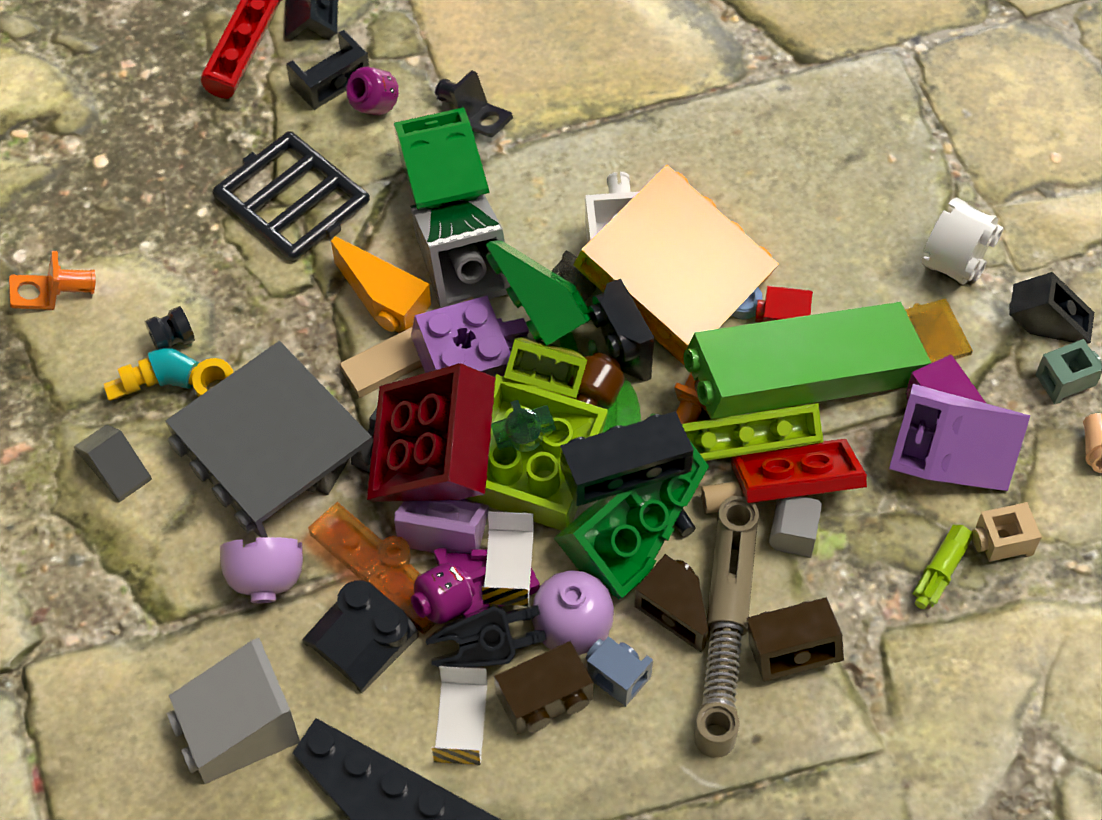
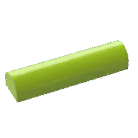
M818 403L682 424L688 439L705 461L824 442Z

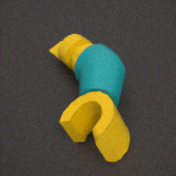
M163 348L148 352V357L139 360L138 366L132 367L130 363L118 368L120 378L104 383V388L109 401L141 390L140 385L145 383L148 387L158 383L160 387L173 385L190 389L193 386L197 396L200 397L208 391L206 387L214 380H224L234 371L229 363L223 359L210 358L199 363L173 348Z

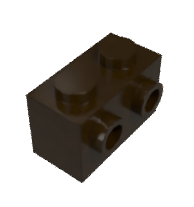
M827 597L813 601H804L797 605L762 612L746 618L749 645L763 682L844 661L843 635Z
M571 641L494 676L495 693L517 735L527 730L529 732L539 731L549 725L552 718L565 712L567 714L577 713L587 707L590 700H593L594 683Z

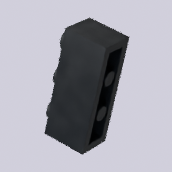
M676 411L664 415H651L644 421L627 426H614L606 432L587 438H574L568 443L560 445V468L577 507L690 473L692 471L694 449Z

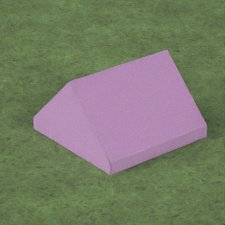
M467 499L404 501L395 512L394 519L398 546L434 553L433 550L438 548H447V553L471 554L472 549H480L489 505Z

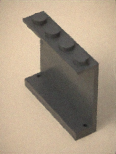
M280 340L165 420L172 434L168 438V442L180 457L186 454L192 460L189 465L196 476L202 482L208 479L214 485L211 490L218 501L225 508L231 504L237 511L234 516L240 526L247 533L254 530L260 538L268 537L262 524L263 521L353 455H356L365 466L371 463L372 436Z

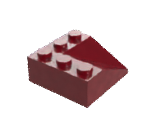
M458 363L379 386L367 500L372 502L460 500L485 494L496 377Z

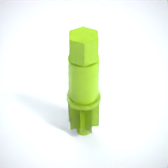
M952 525L930 565L925 567L924 574L912 595L917 597L915 605L918 608L926 609L928 605L933 608L946 586L950 584L951 576L972 540V531L964 525Z

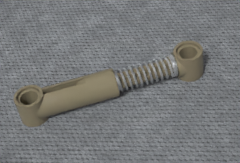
M732 496L721 504L716 526L707 613V626L711 635L709 637L710 643L708 644L710 649L708 650L709 656L707 657L708 663L706 665L705 691L703 692L705 697L703 698V705L699 708L694 733L695 744L698 750L712 758L723 757L733 750L739 730V717L734 704L737 700L734 696L737 694L735 689L738 687L736 682L739 680L736 675L739 674L737 668L740 666L738 663L740 660L739 654L741 653L739 648L742 646L740 641L743 639L742 636L748 631L746 618L749 617L759 520L758 507L754 502L747 503L744 496ZM740 520L744 522L745 525L736 526L731 524L729 521ZM731 549L738 550L736 574L729 573ZM717 724L725 728L727 733L716 736L708 732L706 728Z

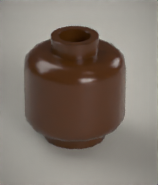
M603 353L585 356L584 358L587 359L586 367L577 397L574 399L604 409L612 408L625 380L624 374L620 370V363ZM573 374L568 382V385L572 386L574 382Z

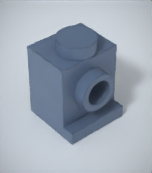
M607 637L605 641L598 639L586 655L587 672L592 681L625 707L652 677L653 659L646 655L642 661L639 660L638 654L632 647L623 642L618 644L610 637Z

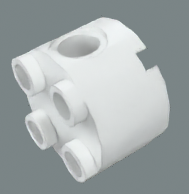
M954 198L949 203L950 207L954 208L951 213L945 210L942 212L926 243L924 251L931 255L922 258L921 263L929 269L945 273L963 285L967 281H977L980 278L987 263L982 258L989 246L993 248L996 246L1004 228L997 225V216L982 213L971 207L967 202Z

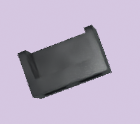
M345 30L337 33L340 50L308 70L303 71L293 60L286 64L290 86L313 110L318 109L344 93L353 72L362 67H369L368 53Z

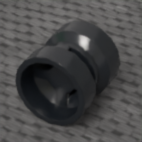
M181 306L169 310L168 314L162 318L154 316L144 321L156 350L172 348V346L178 343L186 345L195 341L194 333Z

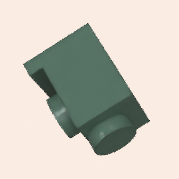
M1082 339L1043 354L1035 375L1055 405L1061 403L1065 397L1096 386L1102 374V361L1099 355L1092 351L1086 341Z

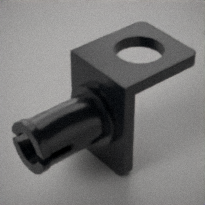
M471 70L458 83L442 79L435 87L437 100L453 104L456 109H465L474 132L491 138L513 119L511 111L487 102L478 74L475 71ZM494 115L499 117L497 122L492 125H481L482 120L488 116Z

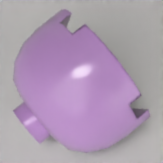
M263 537L256 538V542L245 544V547H243V539L223 543L220 545V562L223 576L228 585L237 593L251 595V603L275 602L276 594L288 591L298 581L303 563L302 542L298 543L297 539Z
M569 570L554 574L542 583L533 602V605H538L540 615L533 618L532 623L535 630H545L547 640L542 641V643L547 648L553 649L571 641L577 654L582 655L588 653L589 649L598 639L606 640L613 623L614 607L608 589L598 578L586 572Z

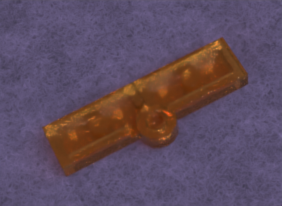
M338 502L308 527L310 536L360 580L372 584L400 607L423 635L435 625L427 617L421 618L412 606L413 584L421 573L409 564L411 553L409 544L405 539L399 536H390L381 540Z

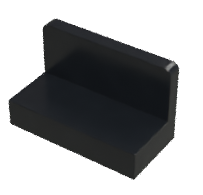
M286 0L284 36L292 40L308 28L330 40L337 34L338 0Z

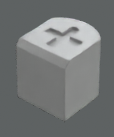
M801 496L777 499L769 539L770 545L776 551L812 557L822 507L821 502L817 499Z

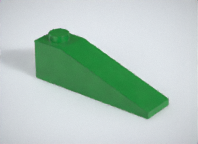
M692 443L694 453L692 471L690 473L598 500L554 537L579 571L598 578L608 591L618 599H622L653 569L657 562L655 558L664 541L669 540L674 531L672 527L683 507L689 504L709 467Z

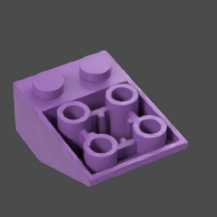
M913 384L889 469L927 480L1008 491L1030 415Z

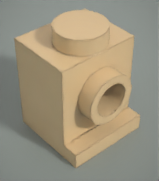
M1028 502L983 511L979 516L976 528L972 530V538L978 552L985 551L989 562L1025 554V557L1033 556L1042 538Z

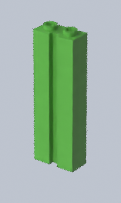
M901 302L694 332L683 356L686 370L692 374L694 381H700L697 386L698 398L700 403L705 405L711 419L908 387L913 371L931 364Z

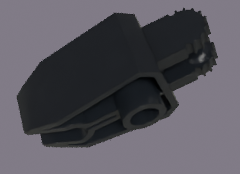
M493 603L444 625L426 638V645L455 640L460 646L453 653L431 659L432 666L470 668L509 664L516 654L515 649L547 640L545 630H533L524 635L511 636L509 623L530 620L540 615L538 605L505 612L504 608Z

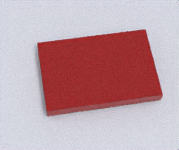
M847 439L829 440L822 443L731 457L732 469L747 503L867 487V474Z

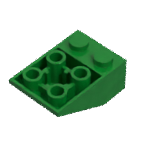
M464 108L394 122L401 162L417 209L424 207L428 209L438 208L446 202L460 199L470 201L478 198L480 195L490 193L472 127Z
M502 240L490 241L486 244L490 251L486 255L489 264L497 275L503 273L510 284L506 291L517 308L524 307L530 318L526 325L537 342L543 340L547 346L591 320L589 309L575 285Z

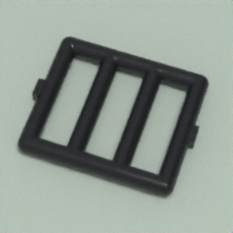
M292 131L284 133L257 155L251 152L242 159L243 165L213 188V195L216 199L290 261L299 259L326 236L332 239L341 231L340 225L370 201V195ZM288 148H291L302 157L246 202H242L232 193ZM313 167L326 177L271 222L267 223L256 213ZM339 187L351 197L294 244L280 234V232Z

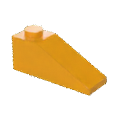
M337 236L331 240L334 263L371 316L383 329L401 333L413 327L415 315L426 312L431 306L429 283Z

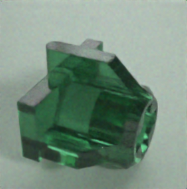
M519 400L511 402L513 412L506 419L491 424L499 450L512 446L518 451L530 452L540 446L544 435L556 431L548 405L530 410L521 408Z

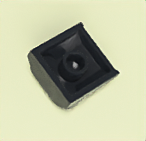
M620 278L607 283L604 293L593 296V305L589 306V314L595 327H601L610 355L620 363L622 372L645 382L652 378L654 336Z
M356 580L347 583L341 588L337 602L314 625L302 641L349 679L359 692L363 693L419 637V630L400 607L372 584Z

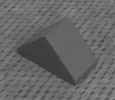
M106 424L74 446L76 452L119 502L152 480L151 475L119 429Z

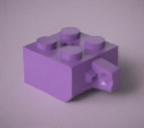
M486 295L415 315L411 338L425 373L462 363L493 377L496 374L504 377L514 340L527 337L529 330L524 318L503 322L501 318L497 319Z

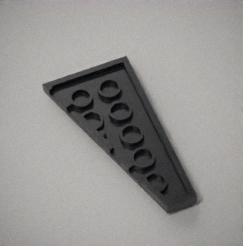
M317 718L314 719L293 751L294 759L320 789L335 802L348 820H501Z

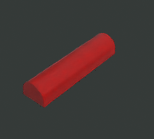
M240 0L201 74V84L207 92L223 99L231 98L234 95L281 0Z

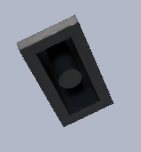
M1053 272L1013 284L1009 315L1028 333L1072 343L1082 339L1087 344L1091 343L1095 312Z

